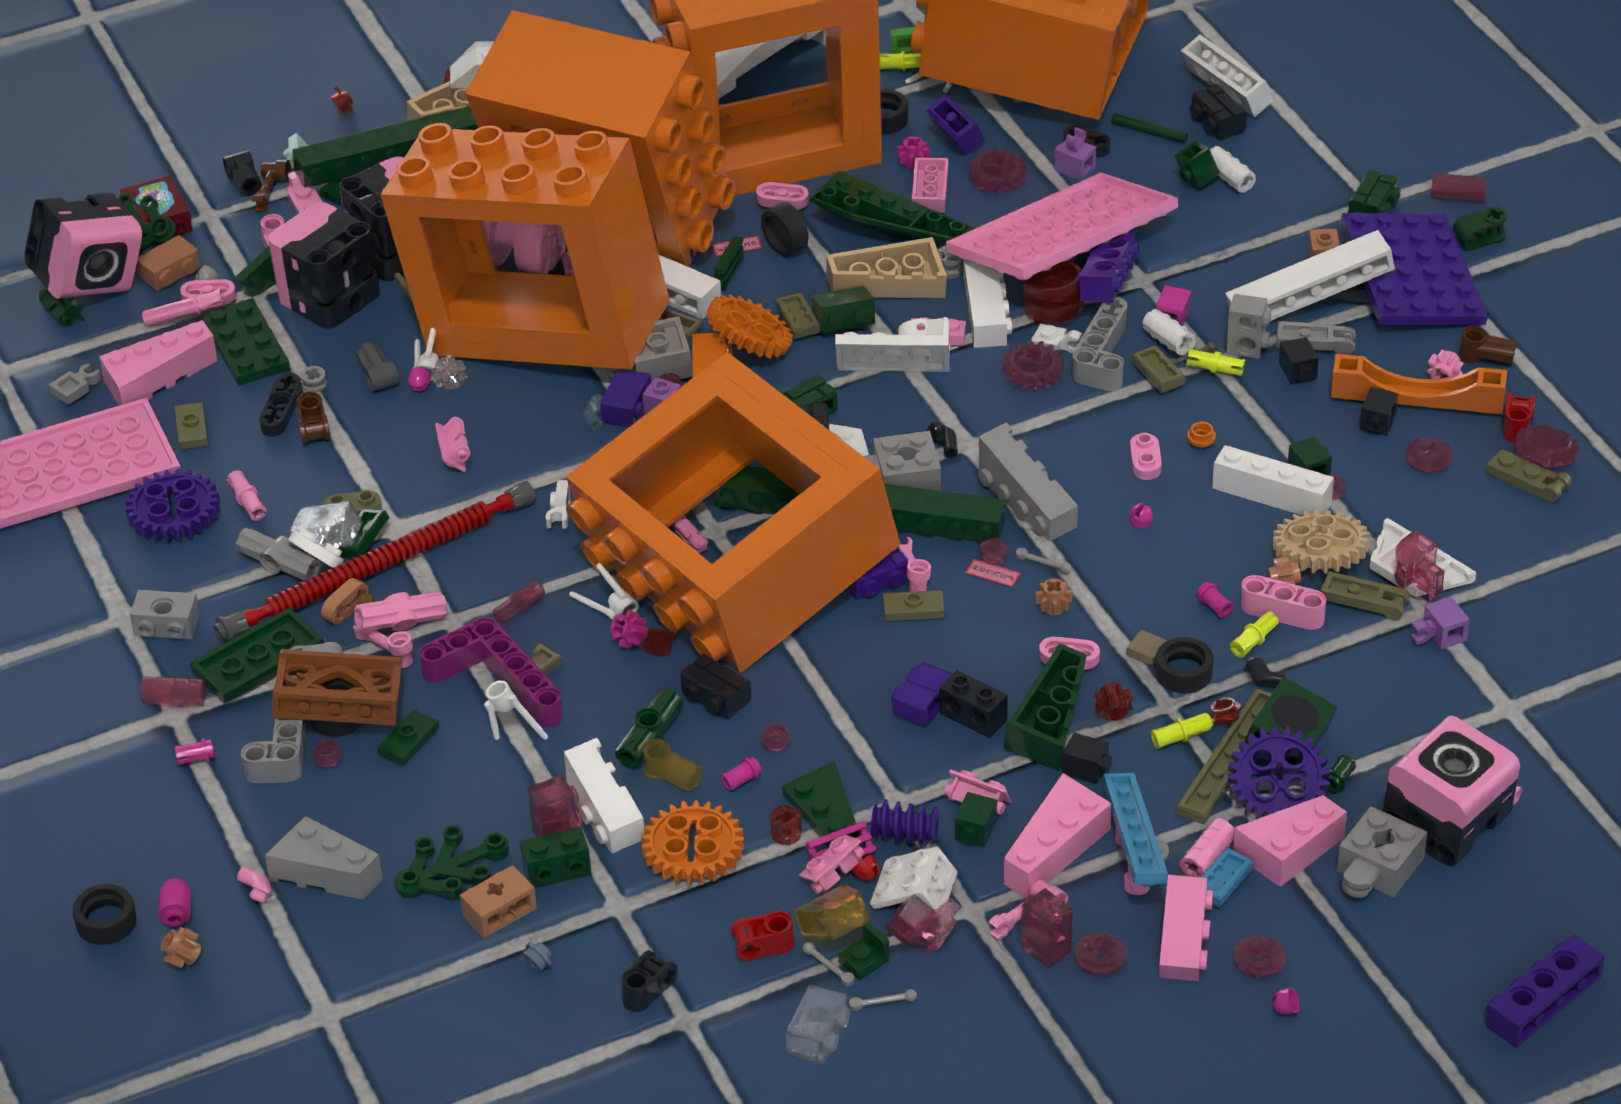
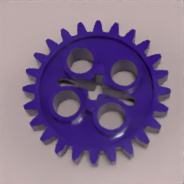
M177 469L174 474H170L168 470H165L163 476L155 472L153 473L154 479L152 480L144 477V485L135 484V491H129V498L125 499V511L130 527L134 526L136 533L142 531L144 538L153 534L154 541H157L161 536H164L166 542L170 540L171 536H175L180 541L183 534L191 538L192 531L195 530L202 533V525L211 526L210 519H217L216 511H220V498L216 490V484H211L209 477L203 479L200 472L192 476L190 469L185 474H181L180 469ZM169 490H173L178 515L177 520L172 519L167 493Z
M1273 726L1272 734L1270 735L1261 728L1258 739L1250 733L1248 736L1249 745L1242 741L1239 742L1238 748L1240 752L1233 751L1231 759L1235 762L1228 765V771L1233 774L1228 775L1227 783L1235 784L1230 788V795H1239L1236 799V806L1247 805L1244 813L1246 816L1254 811L1256 812V819L1322 795L1326 797L1322 790H1329L1330 782L1324 779L1329 778L1330 770L1323 767L1327 765L1328 759L1325 757L1318 758L1321 754V747L1311 749L1313 738L1310 737L1303 742L1301 740L1302 731H1298L1293 737L1290 736L1289 727H1286L1283 734H1279L1277 727ZM1289 756H1295L1301 763L1290 765L1285 759ZM1264 758L1269 762V765L1259 767L1254 763V760ZM1274 773H1280L1283 780H1277V776ZM1305 773L1307 776H1306V777H1303L1302 775H1299V774ZM1251 776H1255L1257 779L1252 780ZM1299 786L1303 789L1304 793L1294 795L1289 792L1288 788ZM1262 787L1268 788L1272 795L1263 797L1256 790Z

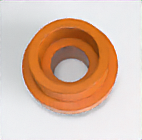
M1196 422L1188 430L1187 439L1190 444L1204 448L1215 442L1216 432L1211 424Z

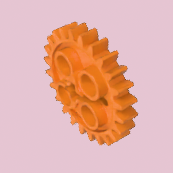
M731 294L728 297L721 295L720 298L715 297L707 310L708 324L714 325L712 330L721 332L719 337L729 339L728 344H737L739 350L745 348L748 354H751L753 351L759 357H762L764 354L769 359H771L772 355L779 358L780 355H785L793 342V335L790 334L791 329L785 327L787 323L779 321V315H772L771 309H763L761 303L753 304L751 299L744 301L739 295L737 299Z
M695 800L692 806H688L685 801H682L681 808L678 809L670 804V812L667 813L659 810V819L650 817V826H644V835H641L642 856L646 858V865L653 867L654 874L662 872L663 880L673 876L675 884H678L682 879H686L687 885L690 886L693 879H698L699 883L704 885V878L709 877L715 882L716 873L726 876L727 867L736 868V860L742 859L741 850H744L743 828H739L738 819L732 820L731 811L723 814L721 805L713 810L709 801L703 807L699 806L698 800ZM692 824H696L694 860L689 862Z

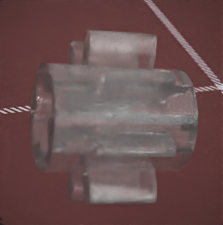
M453 356L441 358L435 364V368L431 369L435 376L432 380L438 388L443 386L446 392L456 390L463 385L464 379L468 378L464 372L466 367L462 360L456 362Z

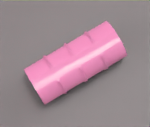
M1216 818L1212 821L1190 850L1186 851L1185 856L1180 861L1181 870L1189 877H1201L1226 847H1230L1234 840L1235 828L1228 821L1221 818Z

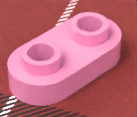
M765 182L756 188V200L760 205L771 208L781 202H787L797 210H801L809 203V191L801 185Z
M226 279L193 280L186 282L180 288L182 300L192 298V294L201 295L218 289L221 290L225 305H228L236 298L234 283Z
M1140 433L1133 436L1130 441L1133 474L1142 480L1157 478L1161 474L1162 465L1158 439L1149 433Z
M1048 637L1039 645V658L1044 664L1047 663L1059 643L1087 655L1084 670L1094 668L1100 660L1099 646L1090 640Z

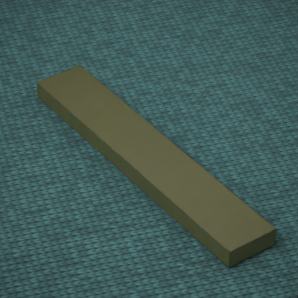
M1258 688L1255 690L1176 806L1177 815L1205 825L1231 786L1230 783H1227L1228 775L1233 774L1228 771L1229 763L1235 762L1231 759L1233 751L1240 752L1238 748L1239 742L1245 741L1252 722L1271 696V693Z

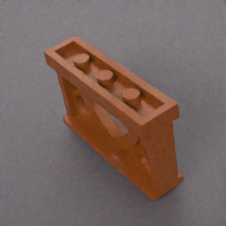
M282 649L279 654L276 681L273 688L272 718L396 726L402 658ZM296 675L298 680L293 679L290 676ZM342 679L356 687L349 690L326 689L320 684L330 680Z

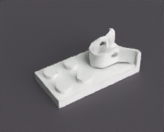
M947 317L929 320L922 318L910 320L899 326L898 335H886L880 332L872 333L871 335H859L854 332L836 334L837 370L949 372V320ZM924 325L925 330H918L917 327Z

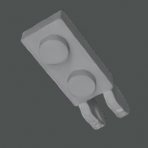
M1278 322L1276 347L1280 348V342L1307 337L1313 349L1317 351L1334 350L1337 354H1350L1355 349V342L1353 340L1356 338V333L1351 327L1321 323Z

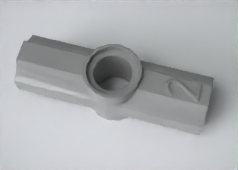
M244 528L239 533L238 540L236 541L237 551L259 560L261 565L272 574H278L282 570L305 581L318 575L322 567L321 560L298 550L296 545L285 536L273 539L253 529Z

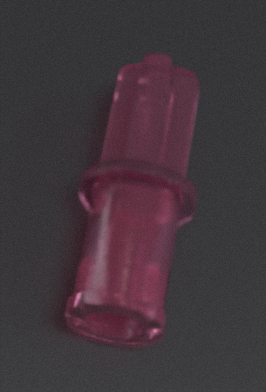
M533 580L519 592H512L509 595V599L492 611L495 617L494 620L497 623L504 624L518 613H525L528 610V606L545 596L544 587L540 585L535 589L540 582Z

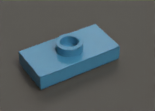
M1226 847L1200 877L1207 878V890H1213V905L1220 908L1252 871L1254 860Z

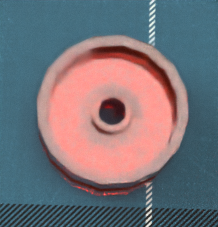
M1064 261L1053 265L1049 270L1040 271L1032 275L1030 279L1022 280L1025 314L1031 320L1048 324L1067 322L1079 316L1085 307L1084 302L1080 301L1079 275L1081 268L1073 262Z

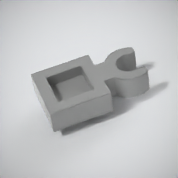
M89 363L84 364L80 367L78 373L74 374L69 371L50 383V393L69 405L89 392V385H94L101 381L100 370L97 369L92 372L91 365Z

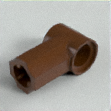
M1467 326L1462 331L1458 355L1460 359L1468 363H1478L1485 359L1512 365L1517 341L1487 335V332L1479 326Z

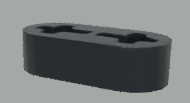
M1071 125L1065 128L1064 141L1068 134L1074 136V129L1077 127L1086 132L1084 142L1096 147V158L1105 157L1110 153V137L1108 135L1079 125Z

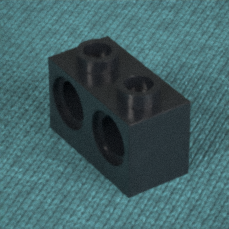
M958 670L939 687V711L941 715L988 738H991L1007 722V694Z

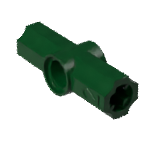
M669 688L659 691L647 708H643L636 713L634 726L615 750V756L623 766L631 769L634 766H639L652 748H656L663 743L664 731L683 707V699L677 695L676 691Z

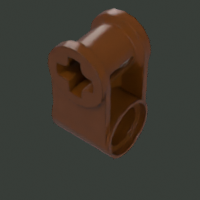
M316 392L301 394L297 398V408L302 444H307L310 440L325 438L326 441L331 440L327 415L324 412L321 396Z

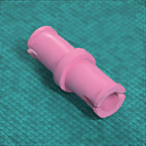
M236 470L231 472L226 481L234 491L237 503L245 508L250 519L258 521L265 517L267 508L258 498L257 489L249 484L242 471Z

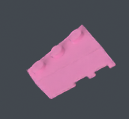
M1324 795L1235 827L1233 851L1254 860V869L1281 887L1345 838L1347 811Z
M1168 875L1159 978L1199 981L1200 970H1206L1208 950H1202L1203 939L1209 940L1210 920H1205L1206 910H1212L1213 890H1207V878Z

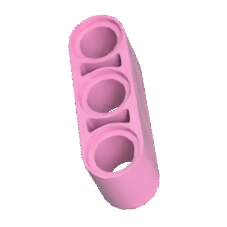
M1251 575L1242 581L1240 607L1245 613L1257 617H1262L1268 611H1272L1279 618L1280 623L1308 630H1316L1324 625L1326 597L1318 590L1263 576Z

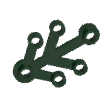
M128 193L119 196L118 200L140 224L142 234H148L141 240L138 257L143 255V251L155 242L165 243L174 236L176 225L169 217L161 216L158 211L159 203L155 198L147 195L140 201V207L148 213L152 221L151 223L143 222L135 208L136 200Z
M449 825L443 831L444 843L434 865L424 869L427 858L434 854L435 848L431 838L421 837L415 842L416 855L410 868L396 875L394 879L395 889L405 898H416L423 891L443 894L450 899L458 898L463 892L461 880L478 885L491 878L490 868L486 865H477L473 869L462 868V866L483 857L494 862L504 860L509 855L507 838L501 833H491L486 837L483 844L452 857L457 845L463 841V833L460 826ZM439 876L447 878L444 882L432 880Z

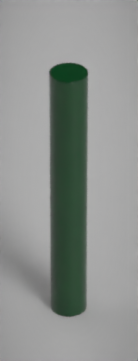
M1114 113L1112 116L1113 124L1186 143L1188 133L1117 113Z

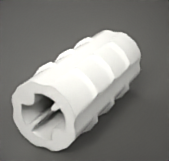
M1220 146L1210 149L1220 173L1218 176L1221 177V180L1229 183L1230 187H1234L1240 193H1245L1253 187L1256 175L1248 169V166L1240 163L1239 159L1231 156L1230 152L1225 151Z
M1153 309L1145 315L1143 319L1144 330L1150 333L1153 338H1157L1161 344H1165L1169 350L1175 351L1179 355H1185L1189 353L1190 348H1194L1196 343L1195 335L1189 332L1185 326H1181L1178 321L1171 319L1168 314Z

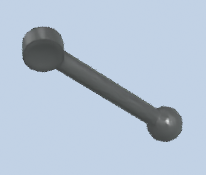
M1210 341L1207 346L1198 350L1215 352L1218 345L1216 342ZM1186 354L1176 359H1168L1177 367V364L1186 361L1189 357Z

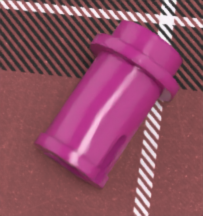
M1205 582L1198 588L1196 593L1198 601L1201 604H1207L1219 617L1224 618L1232 612L1234 603L1230 602L1218 591L1217 585Z
M205 737L200 742L175 746L179 766L205 759L206 762H210L209 758L215 757L212 739L205 740Z
M745 757L742 759L741 764L721 774L720 778L725 788L731 792L750 779H758L762 769L754 757Z

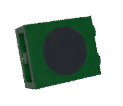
M1283 677L1252 722L1244 742L1249 745L1248 736L1250 733L1258 739L1261 728L1270 735L1272 734L1273 726L1277 727L1279 734H1283L1286 727H1289L1290 736L1293 737L1298 731H1302L1301 740L1303 742L1310 737L1313 738L1311 749H1313L1330 726L1338 706ZM1289 756L1285 759L1290 765L1301 763L1295 756Z

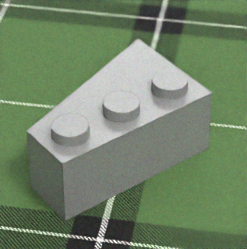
M306 816L265 855L269 880L279 883L280 879L297 882V887L307 889L308 885L325 888L326 893L364 900L383 881L378 853Z

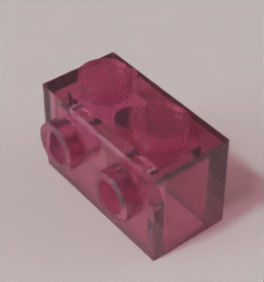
M563 775L527 787L532 831L536 837L577 828L581 824V817L576 808V803L579 802L577 790L574 785H568Z
M1046 888L1036 895L1029 896L1022 904L1021 948L1048 969L1072 953L1073 908L1067 905L1060 896H1055Z

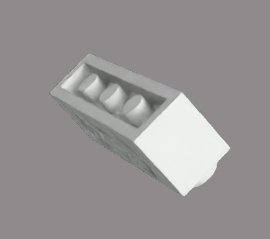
M1199 34L1181 50L1189 71L1210 86L1218 84L1243 110L1253 117H1256L1274 101L1264 79Z

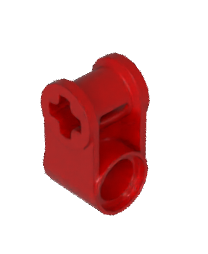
M1507 392L1503 437L1507 441L1522 443L1528 439L1531 421H1533L1536 396L1532 395L1530 398L1513 396L1511 392Z
M774 911L770 914L739 919L732 924L730 929L732 937L737 941L736 954L743 961H753L766 956L785 954L791 951L795 945L792 917L783 911ZM745 927H747L748 933L746 934L744 930ZM748 945H750V947H751V951H750V952L748 951V948H747Z

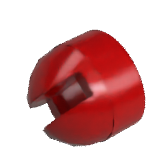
M869 854L853 867L851 871L860 880L868 882L877 877L879 865L876 859Z

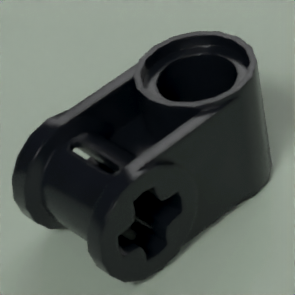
M650 950L645 951L622 975V1003L624 1007L633 1012H640L649 1008L651 1003L673 984L678 973V966L673 962L666 963L656 958L655 953Z

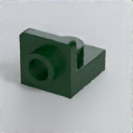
M870 923L862 926L863 938L838 953V963L852 973L859 981L889 962V940L883 931L877 930Z

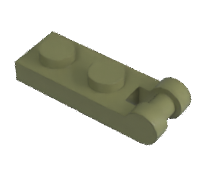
M1501 449L1486 466L1487 474L1549 502L1557 501L1562 495V491H1566L1572 484V479L1567 473L1559 472L1557 474L1504 449Z
M1331 571L1328 572L1321 592L1326 597V601L1385 614L1392 621L1401 619L1404 606L1410 597L1408 591L1403 588Z

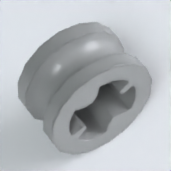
M319 366L307 367L300 374L302 387L307 392H320L327 386L325 370Z

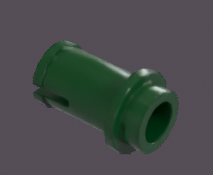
M1348 755L1338 757L1336 763L1330 769L1329 778L1324 779L1330 782L1329 790L1327 791L1336 793L1345 788L1347 778L1356 769V762L1352 757Z

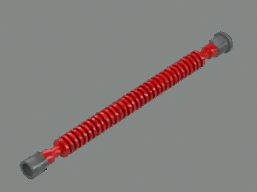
M528 481L519 483L505 490L504 494L496 497L494 502L487 505L483 501L477 502L457 513L444 517V519L433 522L431 525H426L424 528L418 529V531H413L411 534L409 533L398 538V540L395 539L385 544V546L382 545L375 548L372 552L369 551L365 555L362 554L359 557L353 558L352 561L349 560L333 567L332 570L329 569L325 573L322 572L319 575L313 576L312 579L309 578L305 582L302 581L298 585H293L292 588L289 587L285 591L282 590L278 594H273L271 597L265 598V605L255 610L250 608L241 613L237 611L225 617L222 615L217 616L216 624L213 625L214 632L220 641L228 642L259 624V620L263 618L273 617L289 607L295 611L300 609V607L313 603V601L333 594L350 578H355L359 581L364 580L373 574L386 570V568L397 565L406 559L419 555V553L432 549V547L439 546V544H443L446 541L452 540V538L465 534V532L467 533L478 528V526L480 527L491 522V515L499 511L504 513L513 508L517 510L536 501L534 489Z

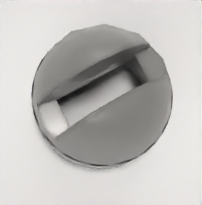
M203 265L195 276V280L220 279L217 272L207 265Z

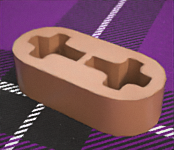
M355 578L347 580L324 602L321 610L322 618L335 625L343 623L354 613L356 605L365 602L369 593L368 585Z

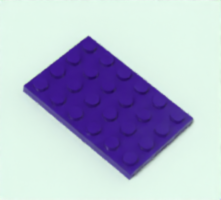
M1342 213L1340 223L1348 242L1378 230L1392 251L1395 269L1363 282L1379 325H1486L1488 315L1446 214Z

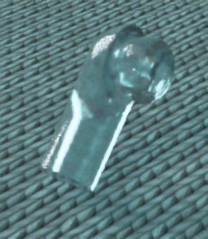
M600 394L590 396L582 412L593 431H599L604 425L598 414L601 411L600 402L604 397Z

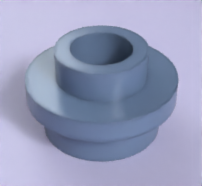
M529 942L526 945V951L522 955L535 970L541 972L544 968L549 969L553 965L550 959L552 953L545 945L540 942L537 944Z

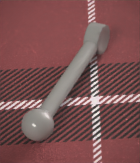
M1025 548L1016 550V558L1019 560L1029 559L1060 569L1064 574H1068L1072 570V566L1069 563L1061 564L1027 553Z
M806 942L803 945V952L807 955H813L838 975L844 986L848 987L854 984V975L850 972L844 973L815 950L813 943Z
M908 989L902 994L865 1000L854 997L850 999L849 1007L852 1011H859L863 1006L900 1000L913 1002L917 999V992L913 989Z

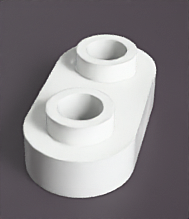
M303 527L300 531L294 529L288 538L289 541L331 567L339 566L344 562V559L340 557L342 554L340 549L330 543H327L326 546L321 545L315 541L318 536Z

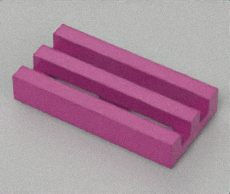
M866 822L857 823L807 842L805 845L811 860L821 856L827 850L824 849L816 852L815 847L830 842L844 834L848 835L859 831L860 834L856 838L860 839L861 843L863 842L865 846L863 848L864 855L876 851L875 845H872L870 840L872 839L870 832L868 833L866 830Z

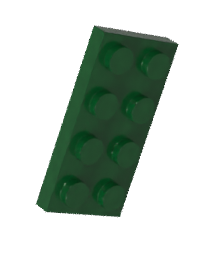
M253 298L201 314L202 320L213 334L214 343L238 386L291 370L287 356Z
M289 607L190 662L191 671L215 695L226 703L276 675L280 650H289L298 645L323 644L324 639Z

